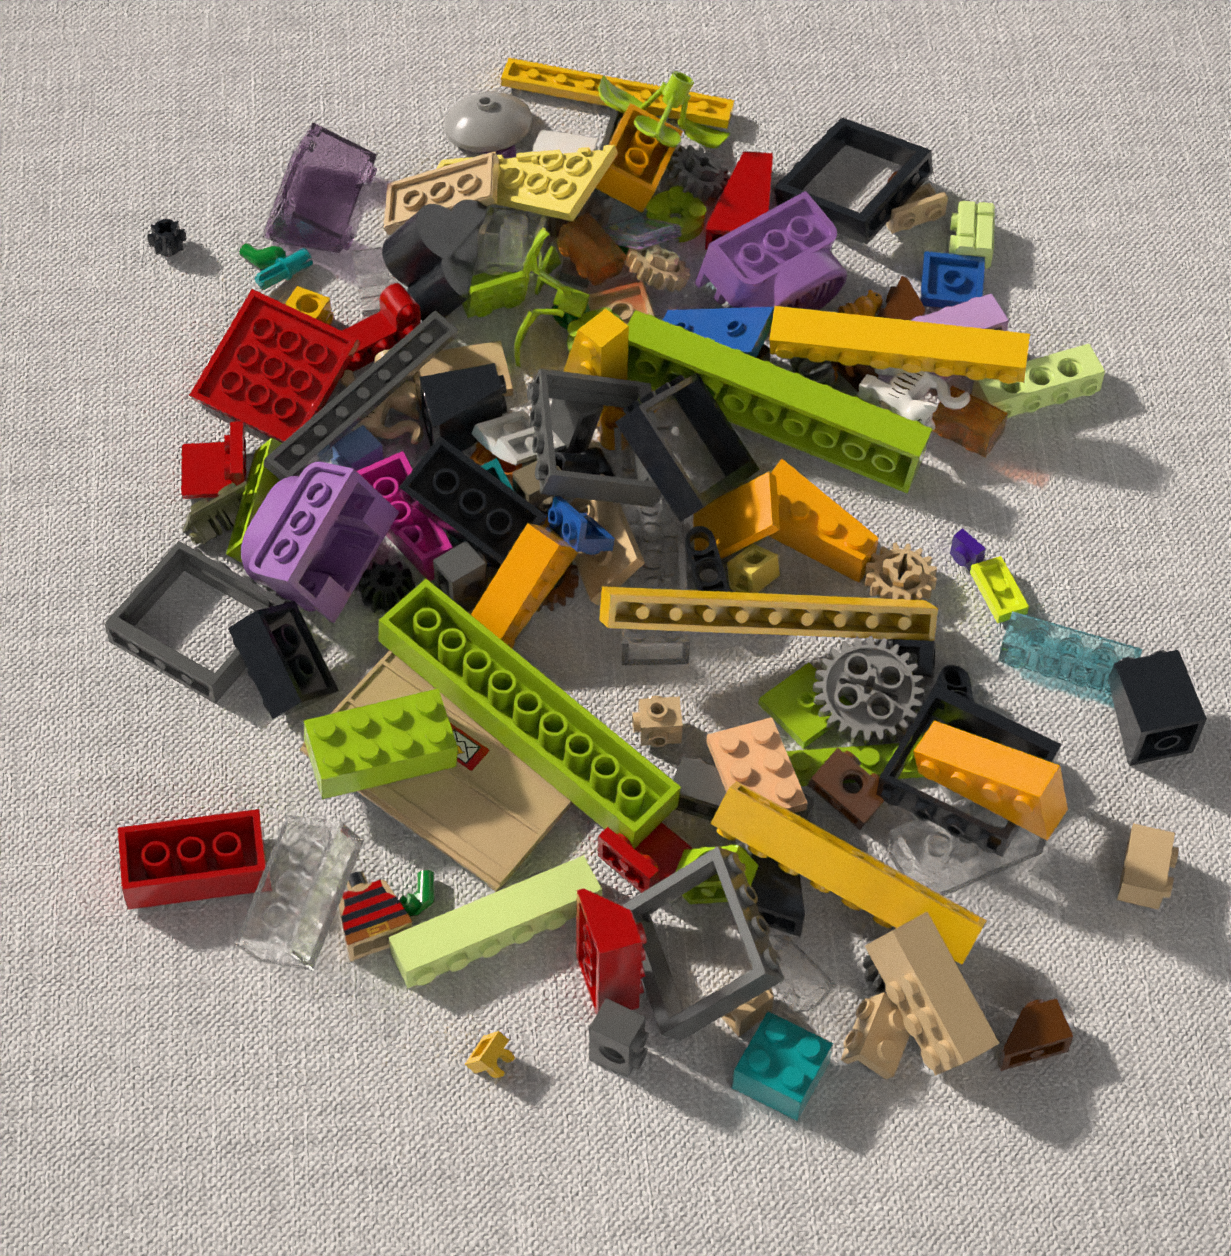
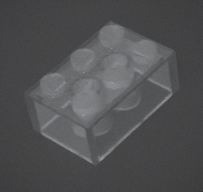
M489 207L477 236V270H485V273L490 275L523 271L526 256L538 232L542 227L546 228V231L549 232L550 216L518 209ZM549 236L544 239L537 257L539 269H541L549 247ZM532 270L530 271V277L536 274Z

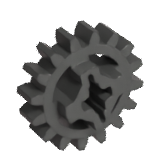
M681 145L678 150H674L666 169L670 170L668 177L676 179L673 183L675 186L681 185L684 187V193H693V197L696 199L698 195H702L705 201H708L710 196L714 200L718 199L730 179V176L727 175L728 168L721 167L722 160H715L714 153H704L702 147L695 150L692 145H688L687 149Z

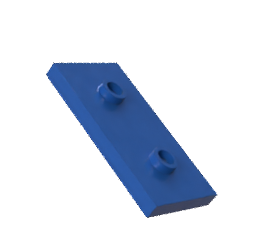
M774 307L668 310L662 321L675 326H681L687 331L705 338H711L717 343L732 349L741 350L745 354L756 358L771 329Z

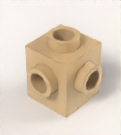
M650 696L639 699L638 712H632L633 733H640L641 746L662 747L667 744L682 743L683 724L680 696Z

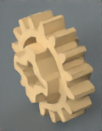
M634 243V245L643 248L630 247L625 257V265L630 267L629 271L631 273H636L638 280L648 283L649 286H654L657 290H665L667 288L670 292H674V289L681 291L682 288H685L690 277V269L685 267L686 263L684 261H679V256L675 252L663 249L658 244L645 247L644 245Z
M893 543L892 550L882 546L880 548V555L873 553L870 563L866 565L865 585L871 586L870 595L876 596L879 594L880 598L930 599L937 581V567L931 566L932 557L927 556L923 558V549L919 548L913 552L911 551V545L908 543L904 549H899L897 543ZM903 572L904 574L901 580H899L898 578H900V574Z

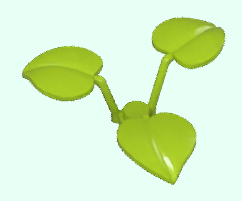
M673 71L668 82H663L661 87L644 103L614 86L605 75L599 83L598 92L602 101L622 113H625L630 103L645 110L662 94L664 96L662 101L667 104V107L659 123L650 117L639 115L635 118L634 125L643 134L656 138L657 141L665 146L674 148L681 141L677 131L664 126L672 107L678 108L679 105H682L677 123L681 129L685 130V135L691 140L705 147L715 149L720 147L730 135V133L694 123L686 118L687 105L691 97L689 92L694 81L682 72Z
M544 227L538 232L526 256L523 278L527 279L531 270L538 274L535 287L536 295H539L544 283L558 290L553 302L554 305L558 306V309H533L532 312H528L515 339L514 356L515 364L518 367H521V345L530 326L539 315H557L563 318L566 312L582 318L590 298L589 294L565 286L550 276L551 272L562 264L554 246H550L543 260L542 268H538L537 257L544 239L550 235Z

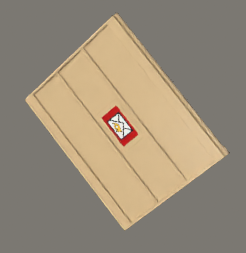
M389 650L332 713L436 688ZM440 693L458 746L457 767L357 792L487 883L488 887L497 892L573 803ZM304 742L303 746L300 748V752L309 757Z

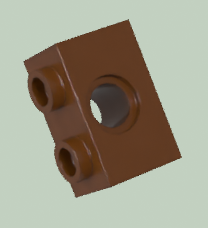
M837 748L811 777L807 786L861 830L885 802L882 797L876 795L880 776L875 773L870 775L860 767L861 761L853 753L847 750L843 752ZM847 779L856 781L860 792L856 794L848 793L843 788V781Z

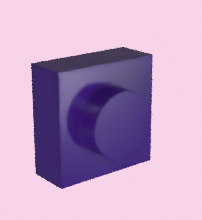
M962 528L953 535L950 555L958 565L964 566L970 571L971 565L984 560L986 548Z

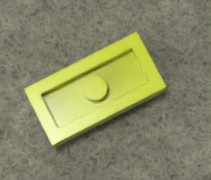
M1002 556L971 565L970 574L997 624L1028 614L1029 606Z

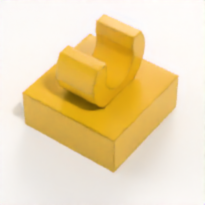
M500 1031L484 1035L464 1065L475 1074L487 1071L493 1078L503 1077L505 1072L498 1067V1058H501L506 1063L513 1062L515 1059L514 1054L510 1050L504 1049L509 1039Z

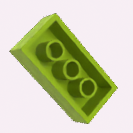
M438 688L303 720L304 741L322 800L457 767L458 746Z

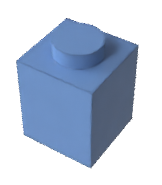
M364 425L344 436L332 446V464L353 468L356 471L383 460L382 444Z

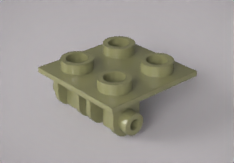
M246 481L238 486L235 483H231L218 492L219 496L208 502L207 498H204L190 507L191 512L186 517L182 531L185 533L190 529L192 530L189 537L194 545L199 543L204 545L216 538L217 535L223 534L222 528L215 518L216 516L226 531L231 530V525L234 527L240 500L247 486Z

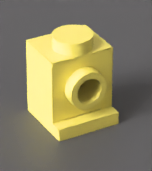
M755 544L750 545L727 562L729 586L735 592L758 593L780 576L778 554Z

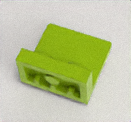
M513 264L474 275L468 300L462 304L467 318L474 316L481 318L488 316L496 309L502 307L510 309L520 305L522 301H525L530 274L527 279L523 278V271L516 272Z

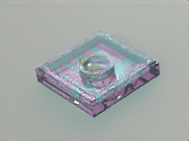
M634 216L595 229V240L637 250L681 237V226L678 224L642 216Z

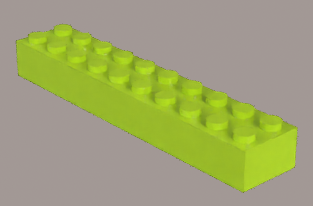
M635 310L628 323L627 380L651 383V390H656L681 374L686 379L698 373L729 422L908 494L920 468L932 428L918 421H912L897 415L888 409H882L867 403L858 397H852L837 391L828 385H822L807 379L801 374L792 373L777 367L771 362L762 361L747 355L741 350L732 349L717 343L711 338H705L687 331L681 326L672 325L657 319L653 315Z
M425 579L379 619V642L434 688H438L440 693L604 829L609 827L616 834L621 833L627 837L634 849L678 806L681 786L429 580Z

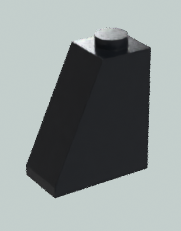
M752 853L751 858L758 864V868L751 887L756 892L758 898L756 905L760 915L765 919L770 928L801 937L805 910L800 874L798 873L797 876L791 875L779 867L778 861L769 856L761 858Z

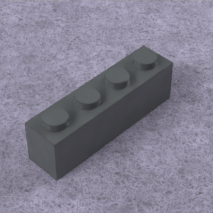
M682 757L673 781L681 786L678 806L675 810L712 821L726 794L717 767L709 765L701 759ZM804 793L807 800V810L795 814L810 822L815 798Z

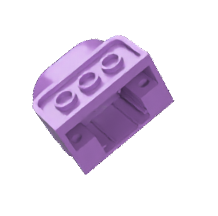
M804 191L711 242L695 285L700 288L711 282L717 289L714 296L717 303L724 304L728 302L734 308H775V306L819 311L843 288L847 280V271L830 251L837 236L836 227L811 196Z
M321 461L311 463L303 470L300 476L282 479L267 494L242 540L241 558L243 567L248 576L257 584L271 588L283 599L295 601L305 611L317 610L329 622L335 623L399 511L355 469Z

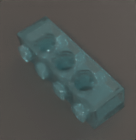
M1012 611L998 661L1006 663L1013 668L1027 669L1037 672L1044 677L1058 678L1071 682L1078 687L1092 688L1112 696L1108 679L1114 663L1126 657L1140 658L1143 649Z

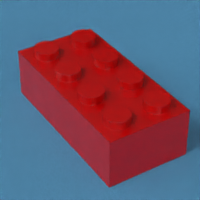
M259 809L117 828L122 892L127 910L269 891L264 835Z

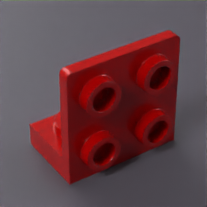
M243 421L230 422V435H224V442L182 445L181 495L183 499L216 498L219 496L218 492L231 483H235L238 486L247 481V445Z
M662 822L635 849L627 837L621 833L616 834L609 827L598 835V857L641 893L675 873L684 850L694 849Z

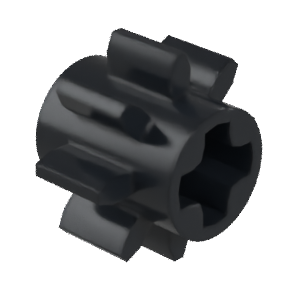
M162 219L157 221L155 225L151 224V234H148L147 237L149 246L154 247L156 255L161 254L170 257L177 254L179 250H184L182 242L187 240L185 229L179 228L177 220Z

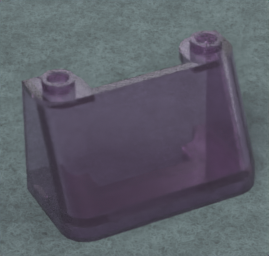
M312 122L288 162L262 237L274 243L340 253L343 249L347 251L355 237V234L351 233L352 226L349 225L361 188L365 182L370 184L375 177L377 168L374 167L377 154Z

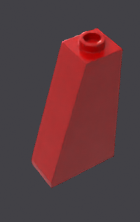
M743 151L706 225L705 250L708 249L711 242L769 211L773 153Z

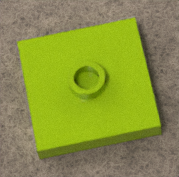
M809 662L762 695L758 701V705L803 749L831 729L826 727L830 716L819 717V710L824 705H814V698L820 693L813 691V685L821 681L815 678L817 669ZM845 696L838 698L844 705H853Z

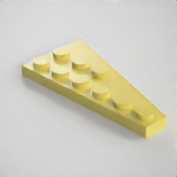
M606 145L603 150L591 151L589 147L578 148V151L575 153L562 154L560 150L517 153L516 158L504 159L503 155H497L499 157L496 205L573 222L617 156L618 151L614 145ZM470 158L441 160L437 168Z

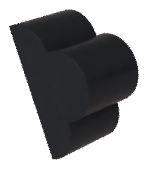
M470 199L461 200L450 210L438 204L425 205L394 231L383 243L382 256L384 263L392 276L408 287V293L419 304L421 321H424L434 311L446 318L468 300L487 206L478 201Z

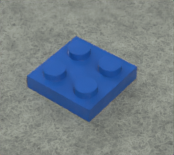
M924 251L920 293L922 304L929 307L945 308L967 302L975 297H982L985 257Z

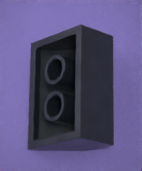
M295 601L256 610L228 628L233 638L234 646L240 652L248 668V674L254 681L262 697L263 705L269 711L272 719L294 713L339 691Z

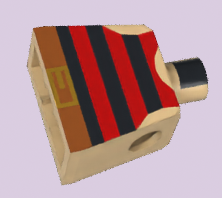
M361 871L351 873L345 878L344 882L348 891L339 894L337 899L347 954L351 962L390 948L389 937L413 927L410 916L385 880L380 879L368 884L364 872Z

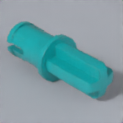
M301 248L284 259L278 258L275 264L256 274L255 282L261 290H266L282 280L289 281L294 274L313 265V260L307 261L312 256L307 249Z

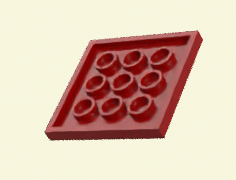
M251 289L189 396L193 400L236 421H243L244 425L283 443L325 406L358 349L360 341L354 336Z

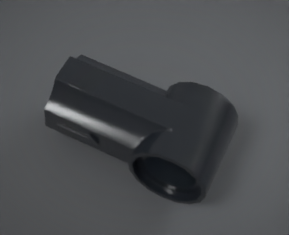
M592 447L580 454L555 452L556 466L562 471L594 475L604 474L605 476L614 477V473L600 448Z

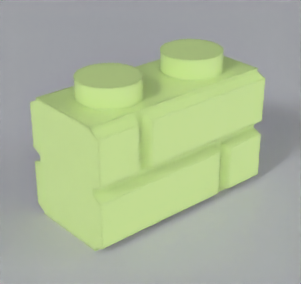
M960 201L958 203L957 213H951L950 230L955 231V235L950 236L949 253L985 257V269L991 267L994 252L995 205L993 203L979 202L976 204L974 201Z

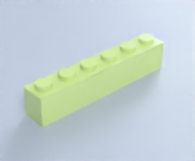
M583 855L390 936V954L407 988L415 985H426L440 974L448 971H459L473 960L481 957H492L506 946L513 943H525L539 932L546 929L555 930L563 926L566 921L577 917V890L584 888L602 896V888Z

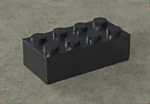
M441 436L438 437L399 487L400 497L460 542L467 541L474 550L482 552L486 561L498 570L527 523L543 526L546 520V515Z

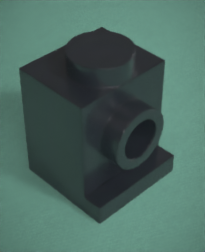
M893 639V646L899 645L897 655L901 656L905 653L917 655L918 660L916 663L918 668L913 676L935 677L936 643L934 641Z

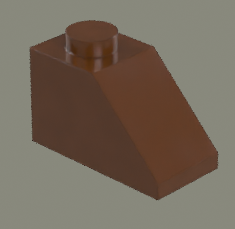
M1057 998L1048 1001L1037 999L1023 1007L1003 1047L998 1063L1000 1071L1069 1051L1073 1034Z

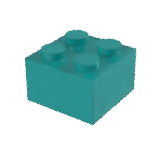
M767 1011L734 1069L732 1089L798 1121L830 1063L833 1043Z

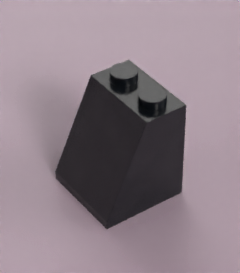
M495 363L419 377L422 418L430 447L441 436L463 452L478 442L472 434L476 424L501 417L502 414L507 413V404L504 396L507 393L504 375H498Z
M1160 650L1149 656L1140 658L1126 657L1115 662L1108 681L1128 765L1132 766L1193 753L1207 718L1180 651L1166 652L1165 650Z

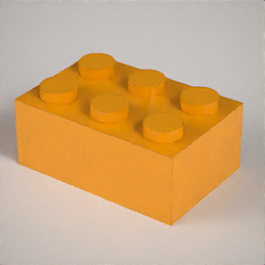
M630 103L609 142V145L615 146L618 154L596 186V189L643 213L661 180L675 147L665 146L657 141L656 138H651L639 131L634 125V120L637 116H647L658 123L660 119ZM665 122L664 126L677 131L681 137L682 130Z

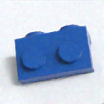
M554 496L552 507L548 512L549 527L576 552H583L589 555H597L600 551H613L615 538L587 513H579L561 496Z

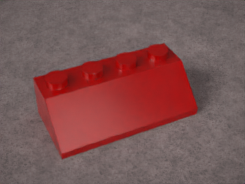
M583 888L577 890L576 958L595 1013L597 1015L606 998L630 1010L639 1009L640 994L644 993L641 978L645 977L642 961L646 960L643 944L647 943L644 927L641 922L635 923L630 909Z

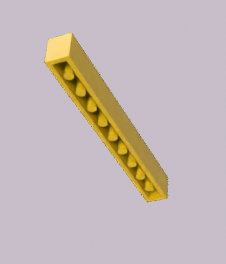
M602 587L599 620L607 628L843 638H869V636H872L873 639L935 641L938 608L926 600Z

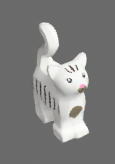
M875 368L876 373L887 377L892 376V380L886 383L879 380L876 376L867 374L859 384V393L857 394V397L865 402H872L882 409H888L897 415L912 421H918L932 428V430L935 429L932 413L937 410L938 405L919 401L929 389H937L938 399L946 408L952 410L961 409L970 401V395L967 392L963 393L960 397H951L949 385L943 379L930 372L909 373L898 368Z

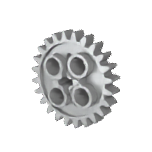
M869 636L865 645H862L858 637H855L853 647H850L848 643L843 641L841 653L832 648L829 654L831 660L826 658L821 660V667L824 670H816L815 678L821 682H816L813 685V691L820 693L815 696L814 705H824L819 710V717L830 716L826 727L831 728L838 725L837 736L839 737L846 731L850 732V742L852 743L858 735L863 737L864 745H868L870 736H874L878 744H882L884 734H887L890 739L894 740L896 737L895 728L905 733L908 728L906 721L913 722L917 716L913 711H920L922 702L917 699L923 698L924 689L917 686L922 684L923 677L913 676L917 671L918 664L907 665L910 654L897 655L898 644L894 645L890 650L887 649L885 638H883L879 646L874 645L872 636ZM859 665L864 668L865 673L855 675L850 672L849 667ZM891 675L897 679L898 683L887 685L881 678ZM844 680L846 684H840L839 681ZM866 686L873 688L870 694L864 693ZM848 695L853 697L856 703L847 706L842 704L838 698ZM895 696L897 700L893 701L890 697ZM877 705L883 706L887 709L888 714L878 716L872 712L871 708Z

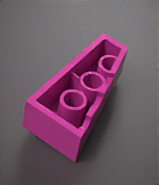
M401 451L357 472L399 511L386 536L427 580L431 581L435 579L433 560L450 551L453 547L442 527L399 496L400 485L413 470L404 451Z

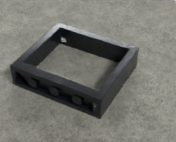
M841 117L810 148V151L800 161L795 163L789 173L777 182L774 190L776 204L779 206L803 193L804 191L802 190L845 145L901 165L903 167L860 213L808 193L834 224L838 234L867 245L891 219L892 210L903 206L933 174L932 150Z
M698 373L686 379L681 374L641 399H637L623 409L626 415L615 422L680 522L760 470ZM676 399L726 476L700 494L648 415Z
M935 684L880 775L876 795L882 797L886 803L892 806H900L912 812L922 821H930L944 828L952 836L963 837L977 844L981 850L1003 857L1020 826L1008 821L1002 831L898 780L900 774L935 717L973 735L1054 764L1057 762L1062 744Z

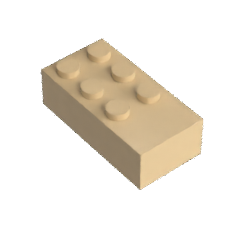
M928 912L865 945L886 984L885 989L889 999L901 1011L907 1032L916 1039L925 1065L932 1069L935 1076L962 1065L1000 1044Z

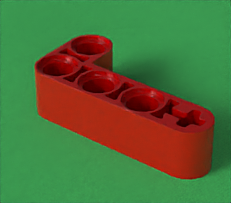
M400 283L391 284L382 291L379 298V312L342 330L358 338L360 341L358 349L345 370L354 372L374 362V358L379 352L393 348L421 323L419 304Z

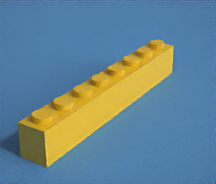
M775 306L769 344L770 354L784 359L800 357L807 358L813 362H824L827 360L840 362L846 366L863 364L871 365L876 369L898 368L909 373L925 371L934 372L944 377L961 375L967 376L972 380L988 378L996 379L1006 384H1013L1016 382L1024 383L1030 334Z
M737 781L729 787L710 823L718 828L717 833L731 841L738 839L749 845L748 850L761 858L769 856L779 862V867L783 871L797 876L799 873L810 879V884L815 889L824 893L831 891L842 897L841 902L847 907L856 911L863 909L874 915L873 920L883 927L892 928L894 926L898 928L928 912L954 961L963 965L987 921Z

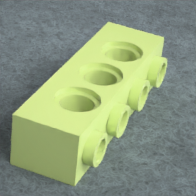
M1085 344L1027 361L1024 383L1006 384L999 380L988 378L974 380L971 396L986 424L997 420L1003 421L1014 415L1034 412L1039 408L1053 404H1062L1080 396L1093 395L1101 390L1105 370L1090 344Z

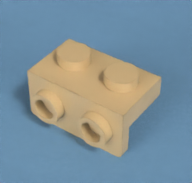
M930 183L922 185L903 206L892 210L891 219L886 223V226L893 234L911 229L928 221H935L945 216L948 196L945 192L937 194Z
M881 993L864 999L857 1007L855 1013L857 1019L853 1029L844 1040L843 1046L845 1049L841 1060L846 1064L859 1061L884 1079L894 1077L910 1034L904 1026V1017L898 1006L889 999L886 993Z

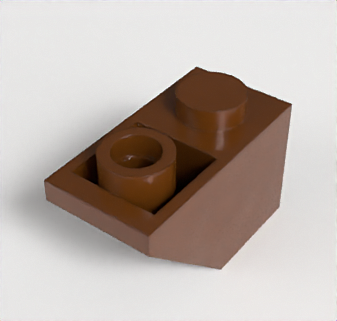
M901 276L897 286L890 287L886 297L887 305L885 308L880 307L876 317L912 320L918 316H925V307L907 277Z

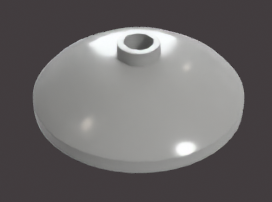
M482 92L468 96L456 103L449 110L444 120L447 138L454 145L474 152H492L511 147L525 138L532 127V114L529 107L517 97L502 92Z

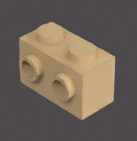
M1133 823L1127 840L1117 896L1118 901L1159 910L1163 897L1170 898L1174 877H1169L1168 872L1169 867L1175 868L1179 848L1173 846L1174 832Z

